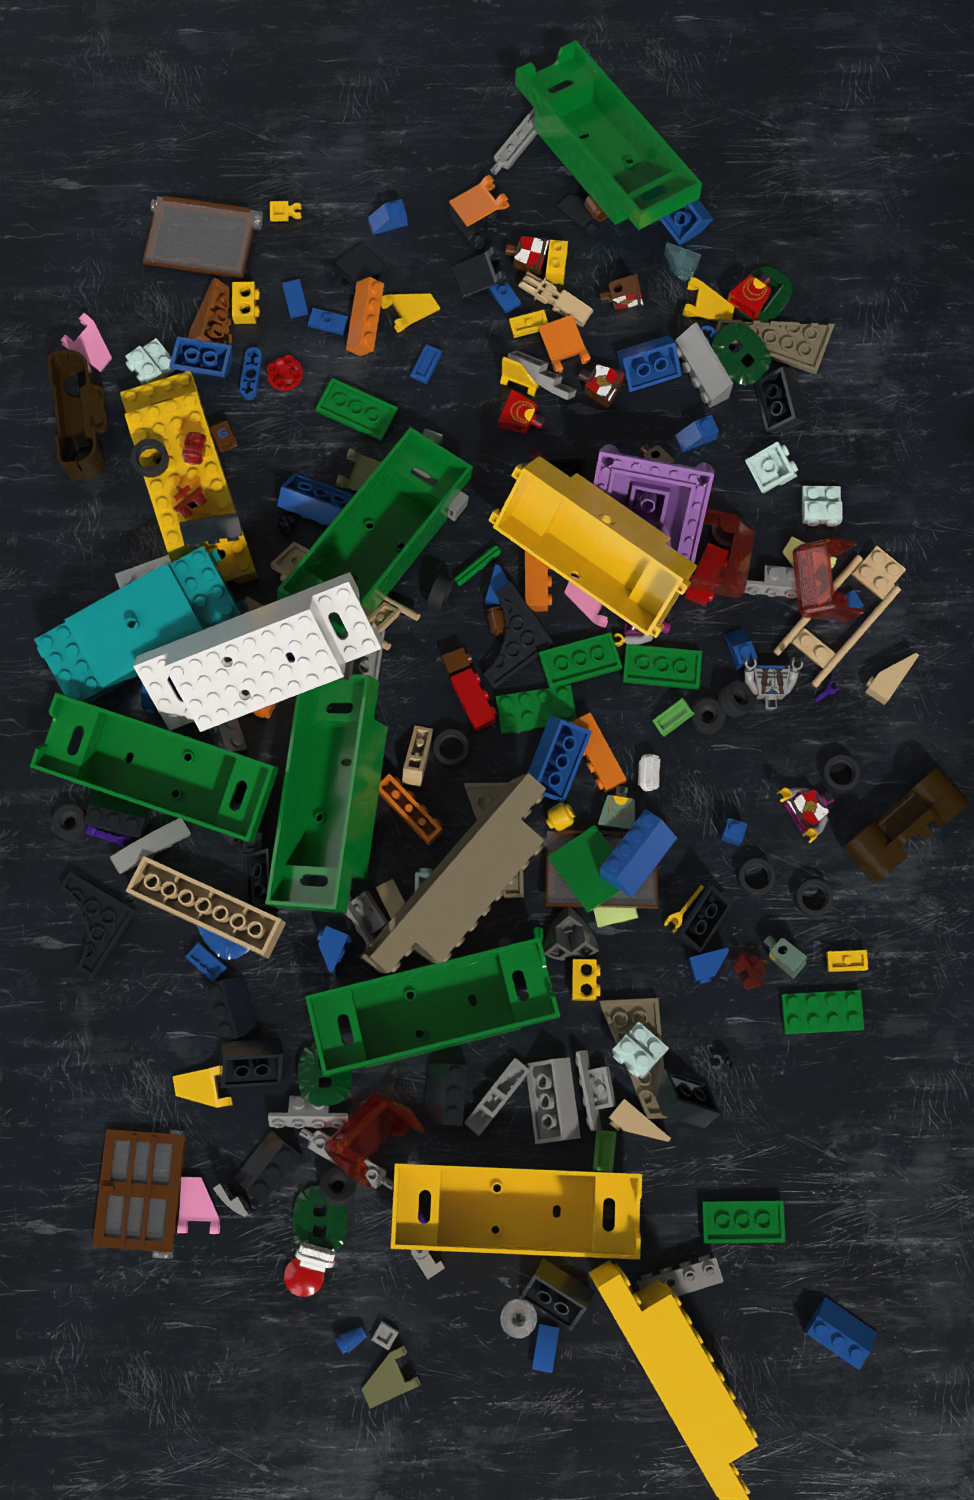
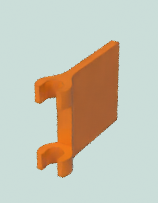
M490 175L486 176L477 186L449 201L467 227L496 210L509 207L508 198L505 194L499 195L496 200L489 191L495 188V185L492 183L494 180Z
M573 315L538 327L554 373L559 374L562 372L563 367L560 361L578 354L582 365L589 363L590 356L584 346Z

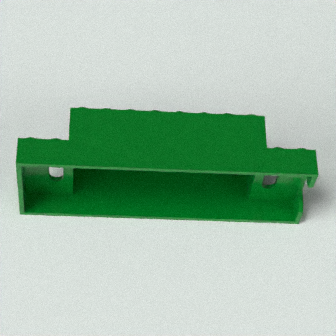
M576 40L561 47L557 61L549 67L536 72L535 66L530 62L516 69L515 86L535 108L534 130L615 225L629 218L636 228L640 230L700 199L701 181ZM566 80L573 83L556 93L548 91L549 88ZM582 135H588L584 139L579 138Z
M410 427L278 587L277 600L350 572L351 575L358 579L355 583L359 590V600L369 619L447 520L449 506L470 480L473 466ZM414 468L420 469L434 478L437 484L435 486L426 484L414 476L411 470ZM371 524L373 528L369 529L366 525ZM397 544L404 545V548H398ZM335 612L330 613L328 618L338 637L344 638L348 632L339 614Z
M351 675V680L337 679L300 693L296 697L266 897L267 905L284 909L347 913L352 878L367 879L388 729L387 726L374 719L379 681L370 675ZM331 703H351L353 705L352 711L348 714L328 713L327 707ZM346 759L351 760V761H352L351 765H350V766H344V765H343L344 760H346ZM322 814L323 819L318 821L319 815ZM305 875L324 876L328 878V883L324 887L304 886L302 879Z
M55 693L49 709V714L53 717V721L44 745L38 746L35 750L30 764L31 768L247 842H254L279 770L278 767ZM77 726H82L84 728V735L78 752L75 755H70L68 748L74 730ZM132 752L134 754L131 763H127V755ZM186 754H191L192 758L190 761L185 760ZM242 781H245L247 789L239 810L234 811L232 808ZM174 790H177L179 792V796L177 798H174L172 796V792Z
M540 938L448 960L445 963H436L305 996L323 1076L325 1077L517 1031L521 1027L560 1018ZM517 970L522 971L529 993V998L526 1001H520L517 998L512 974ZM408 992L414 993L413 999L407 998ZM470 995L476 997L477 1004L475 1006L469 1004L468 997ZM342 1014H346L349 1017L354 1038L353 1043L349 1046L343 1044L337 1020ZM418 1030L423 1031V1037L418 1038L416 1032Z

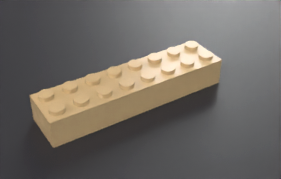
M143 856L126 889V892L268 959L286 924L278 917Z

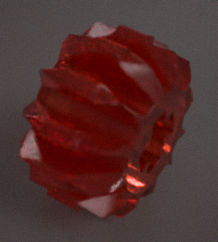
M189 432L186 435L183 445L184 462L192 465H200L203 462L207 441L205 434Z

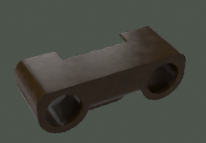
M65 350L55 351L48 357L50 384L53 387L58 435H55L57 457L70 479L74 481L92 479L98 476L105 466V455L100 447L99 434L104 433L109 427L106 395L103 389L97 385V380L87 360L80 352L75 350H66V352ZM76 373L86 375L87 382L80 388L81 397L69 396L64 388L68 377ZM84 448L92 449L91 453L86 458L79 460L78 463L72 461L75 453Z
M937 767L852 839L842 850L875 885L908 857V854L901 848L902 845L917 833L925 840L933 833L927 826L929 822L933 820L941 828L971 802L944 772Z

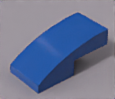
M539 1324L532 1365L533 1370L552 1373L559 1328Z

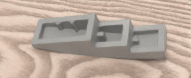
M517 350L508 354L509 359L521 363L534 381L546 390L566 400L575 397L577 389L562 384V376L548 371L547 362Z
M178 818L112 855L110 859L118 873L121 874L139 865L143 856L152 859L154 855L172 847L174 843L190 836L191 833L183 819Z
M514 1058L464 1124L480 1136L530 1072V1069Z

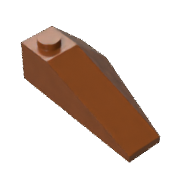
M213 278L190 328L188 338L231 345L232 335L229 334L231 319L228 318V309L230 308L229 287L217 278Z

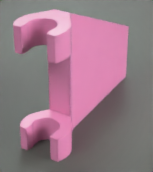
M83 313L79 319L86 326L85 330L74 342L67 335H64L61 339L62 345L70 350L80 352L91 366L101 372L111 361L112 357L95 322Z
M569 581L564 592L566 596L593 623L606 628L608 617L599 615L602 604Z
M181 1177L177 1233H188V1221H211L210 1234H220V1218L202 1177Z

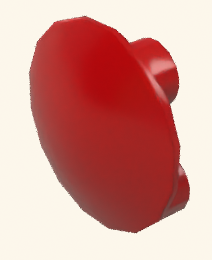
M291 355L278 358L267 366L268 381L273 388L279 391L294 389L303 378L302 366Z
M294 1258L288 1263L284 1272V1281L291 1293L299 1297H308L315 1294L324 1282V1272L300 1266L301 1260Z

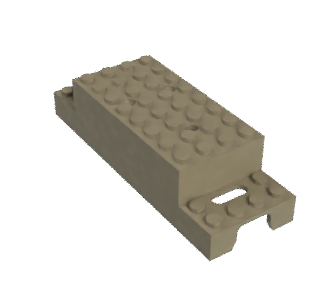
M529 773L512 779L359 957L376 972L381 973L395 972L401 965L400 959L404 955L407 957L412 951L426 963H445L452 955L450 951L455 946L459 947L465 940L463 936L466 932H471L478 925L477 919L481 915L484 917L490 911L491 907L489 905L494 900L498 901L504 894L502 890L505 886H510L517 879V872L519 870L523 871L529 865L530 861L528 859L533 854L537 855L543 848L541 844L545 840L522 821L521 818L525 819L532 811L530 809L531 806L535 803L538 804L544 798L543 792L546 788Z

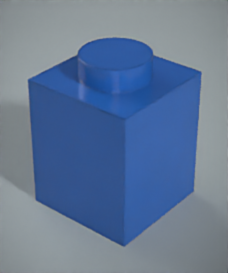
M728 818L721 840L739 846L742 843L747 824Z

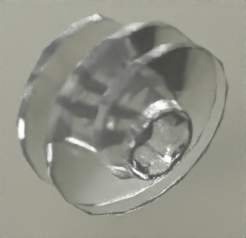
M511 1300L502 1309L500 1316L501 1326L509 1336L525 1338L536 1326L537 1312L534 1306L527 1300ZM516 1314H521V1317L524 1316L521 1323H517V1320L513 1319L516 1318Z

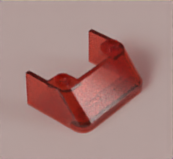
M706 509L704 524L720 526L724 531L734 533L729 566L714 568L710 579L692 575L690 578L691 584L688 589L739 598L746 590L755 537L754 529L735 514Z
M828 538L801 544L793 550L798 609L803 617L848 622L864 613V609L848 607L846 596L841 592L834 591L830 557L841 555L857 545L856 541Z
M376 1094L369 1098L325 1143L324 1150L351 1179L370 1188L372 1185L365 1176L368 1166L364 1161L390 1134L396 1137L403 1136L409 1128L421 1133L425 1130L409 1107L381 1094Z

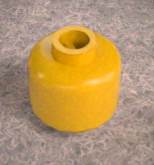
M560 802L547 811L548 818L545 820L551 829L555 828L561 831L574 823L575 813L568 803L565 805Z

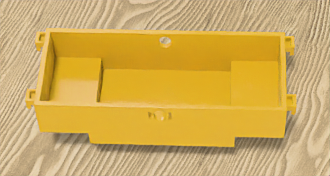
M540 456L524 468H522V464L517 465L511 475L517 481L501 512L497 508L489 518V521L494 524L493 528L648 637L652 635L657 638L665 626L662 623L680 594L683 595L690 586L691 582L688 580L697 565L667 545L671 539L578 473L570 478ZM571 574H576L579 579L573 578Z

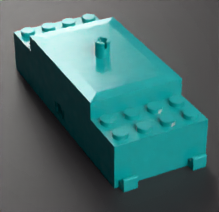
M202 546L171 564L166 563L66 618L65 623L34 639L38 646V652L42 658H45L64 695L90 703L137 677L138 674L133 666L138 655L240 616L250 610L244 599L237 602L216 563L222 560L218 551L214 549L210 552Z

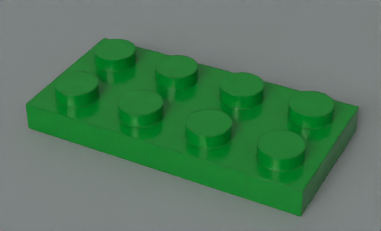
M332 378L316 407V412L382 442L398 412V407Z
M611 632L538 653L549 689L622 669Z
M626 644L623 683L699 690L702 651Z
M571 685L496 696L502 735L545 728L550 715L568 722L577 719Z
M861 990L781 995L784 1034L864 1030Z
M784 1201L702 1202L703 1243L785 1242Z

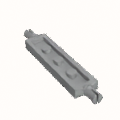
M535 108L531 110L495 154L494 161L496 164L490 169L494 175L502 167L509 169L538 134L534 130Z
M304 1127L299 1135L309 1140L308 1148L337 1166L350 1170L354 1176L376 1189L381 1184L391 1190L394 1188V1181L386 1177L387 1169L319 1129L315 1133L308 1131Z

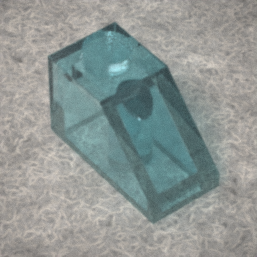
M667 242L664 254L674 275L678 276L681 280L690 281V278L694 277L698 268L701 254Z

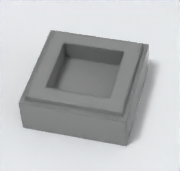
M381 1321L371 1340L389 1350L399 1331Z

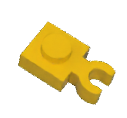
M270 201V220L289 221V216L300 219L301 212H295V210H300L301 204L294 203L289 206L288 201Z

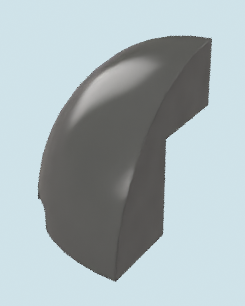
M565 907L550 926L543 950L546 956L564 961L566 957L587 958L598 952L599 948L586 922L571 907Z

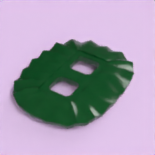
M763 266L755 269L750 275L758 279L761 274H766L770 278L769 284L775 287L774 292L769 294L760 314L755 320L768 323L773 321L785 309L792 296L793 286L790 279L784 273L773 267ZM738 309V311H739L740 314L744 315L747 319H750L751 321H754L753 319H751L749 316H747L746 314H744L742 311H740V310Z
M738 322L729 324L714 337L711 347L728 376L736 383L741 385L753 384L769 370L771 364L770 351L761 338L747 325ZM734 340H737L742 346V349L736 354L729 349V345ZM746 354H749L754 359V363L748 368L741 362V359Z
M316 1042L305 1047L300 1055L298 1064L299 1087L303 1098L315 1106H330L342 1102L351 1090L352 1070L327 1076L332 1078V1086L330 1088H320L319 1079L325 1076H323L322 1069L319 1068Z
M310 1186L301 1191L295 1200L292 1219L294 1241L298 1248H300L301 1242H306L335 1252L338 1251L345 1242L347 1232L346 1204L343 1206H332L325 1202L320 1194V1186ZM325 1204L327 1206L326 1216H315L314 1205ZM314 1225H325L326 1236L314 1237Z

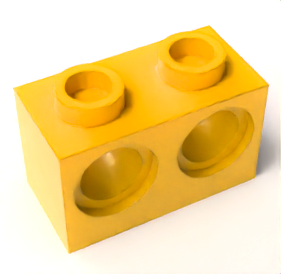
M550 240L546 281L551 284H564L568 241Z
M232 282V318L234 324H256V317H259V305L256 306V300L260 299L259 289H256L254 282ZM244 293H250L248 296H242ZM246 309L250 310L248 313H242Z
M597 959L572 960V1000L596 1001V996H600V984H596L597 976H600V964H597ZM583 965L591 967L592 973L590 975L582 974L581 967ZM589 985L592 989L591 994H582L581 986Z

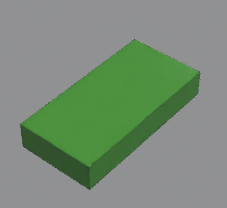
M681 698L652 721L662 736L665 737L695 713L686 700Z
M596 1130L593 1170L613 1172L617 1132Z

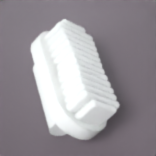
M644 754L641 757V761H639L638 785L644 791H652L659 787L660 759H658L659 756Z
M301 1242L300 1248L297 1249L295 1254L296 1258L301 1260L300 1266L320 1272H325V1268H332L335 1263V1251L306 1242Z

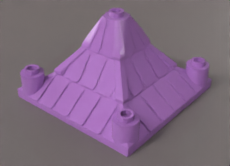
M614 445L603 446L599 452L593 485L670 537L671 539L667 545L691 562H695L715 473L712 466L707 463H701L696 468L625 455L619 453Z

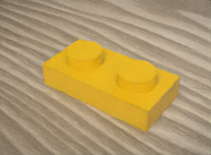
M540 310L510 318L509 324L513 337L517 338L539 332L538 327L548 324L545 311Z
M867 950L826 952L828 972L868 970Z

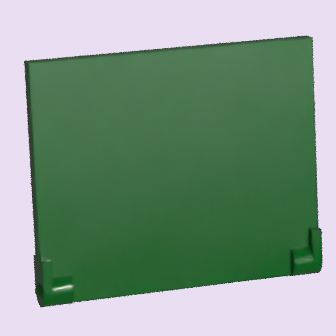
M593 825L548 856V859L587 913L620 892L619 889L600 877L601 866L614 850L596 825Z

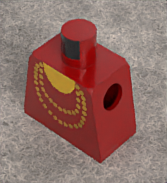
M761 274L758 279L749 275L729 293L727 302L755 321L769 297L771 289L766 285L770 282V278L766 274Z
M511 390L498 420V426L502 429L528 433L531 425L541 428L545 417L536 414L537 404Z

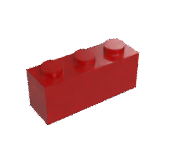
M710 543L707 544L686 592V599L706 606L708 601L712 602L715 595L713 588L715 584L719 586L723 577L720 572L722 568H727L730 561L727 558L729 551Z
M470 668L450 677L452 686L474 731H479L496 723L495 716H498L493 705H489L487 701L489 696L485 688L481 689L479 685L481 680L478 673H473Z

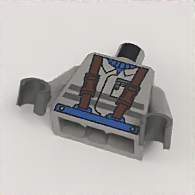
M753 657L752 662L747 664L748 660L744 658L743 664L747 667L745 668V684L755 694L756 699H765V709H777V699H783L796 684L799 669L803 667L802 659H800L798 665H794L795 658L793 657L791 659L792 668H790V665H756L757 662Z

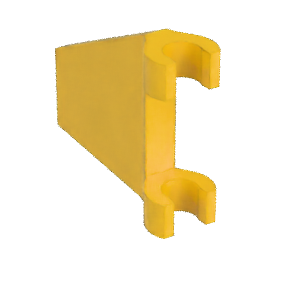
M691 277L687 289L698 290L695 306L686 304L682 315L719 321V319L732 320L735 306L727 302L726 299L699 279Z
M390 294L382 296L381 301L382 309H386L393 304L401 318L394 321L396 324L394 328L397 333L403 331L410 324L440 310L439 305L431 294Z
M503 357L500 384L508 386L509 380L529 387L527 394L535 397L539 384L534 381L521 363Z
M701 885L680 912L672 914L667 918L664 923L665 927L668 923L672 922L675 924L673 933L680 928L684 912L703 890L704 886Z
M220 1066L173 1076L175 1094L178 1097L217 1108L233 1105L232 1097L219 1099L216 1075H220Z

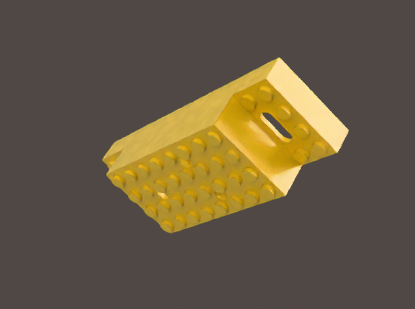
M186 371L120 392L126 411L124 415L134 446L142 440L155 439L164 445L169 456V465L164 473L154 478L144 477L167 552L172 561L175 562L202 546L210 552L214 549L217 551L223 550L226 556L216 564L226 582L235 581L242 584L257 579L258 576L242 526V536H239V540L228 542L227 538L219 539L220 543L208 545L207 541L201 542V546L189 548V545H184L179 522L237 512L192 372ZM194 447L199 448V451L197 453L192 452V449ZM147 449L141 453L139 462L145 468L155 467L158 465L156 460L161 458V454L157 449ZM198 502L196 508H188V504Z
M395 1164L391 1249L640 1259L641 1236L639 1224L642 1174ZM499 1184L501 1191L495 1192L493 1190L494 1185ZM423 1190H428L431 1193V1213L428 1223H421L418 1219L419 1194ZM606 1198H612L615 1201V1226L612 1231H605L602 1225L603 1202ZM556 1205L561 1208V1214L558 1218L553 1216V1207ZM498 1226L500 1229L499 1233H492V1227Z
M610 1260L589 1272L719 1500H749L747 1495L750 1494V1491L741 1479L733 1461L757 1447L758 1444L755 1438L758 1436L746 1420L747 1417L742 1408L735 1401L736 1398L731 1389L724 1382L725 1379L722 1373L713 1363L714 1360L711 1354L702 1344L703 1340L692 1327L691 1324L693 1323L688 1314L681 1308L682 1304L677 1295L674 1294L666 1282L662 1284L659 1279L640 1291L633 1293L626 1275L617 1263L613 1265Z

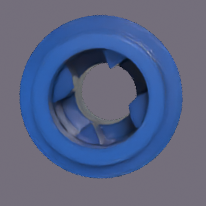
M360 1326L340 1334L335 1341L342 1354L351 1352L367 1336Z

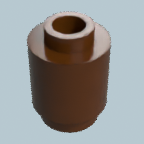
M589 195L584 203L586 209L597 221L605 220L608 216Z
M497 606L488 609L487 619L491 633L496 636L504 635L505 620L502 607Z

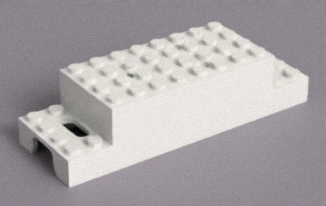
M349 572L138 655L133 667L169 731L195 721L201 732L344 677L346 662L382 649L383 638L375 622H369L359 600L358 587ZM335 612L339 614L348 632L346 638H340L336 634L328 618L330 613ZM286 653H293L295 660H288ZM224 657H230L232 658V660L230 662H226L224 660ZM169 676H170V678H171L173 684L175 685V687H176L178 693L180 694L182 700H180V699L177 697V695H176V693L174 692V690H173L171 684L169 683V681H168V677H169Z

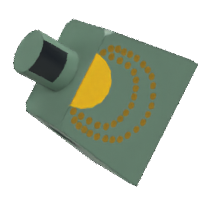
M617 786L615 796L607 795L598 822V828L629 831L634 825L635 800L627 798V787Z
M769 936L764 941L763 945L770 950L769 958L794 979L806 965L807 956L784 938L777 942L773 937Z

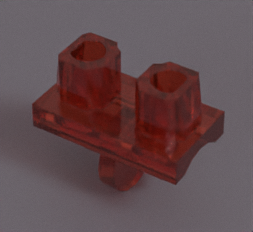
M178 485L175 487L178 493L173 498L178 501L182 497L183 500L173 507L172 510L187 519L194 513L187 505L193 500L199 508L207 502L205 495L202 493L204 490L199 486L191 494L187 495L186 493L191 490L190 486L187 485L182 489Z
M747 953L739 956V959L732 967L737 974L745 969L750 976L742 980L746 989L748 990L756 986L758 988L763 985L765 981L760 973L762 975L767 973L763 965L768 963L766 959L760 962L758 957L755 956L751 960Z

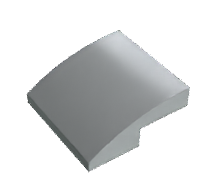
M221 1183L213 1188L220 1199L233 1211L244 1217L253 1214L244 1197L234 1198L226 1183Z

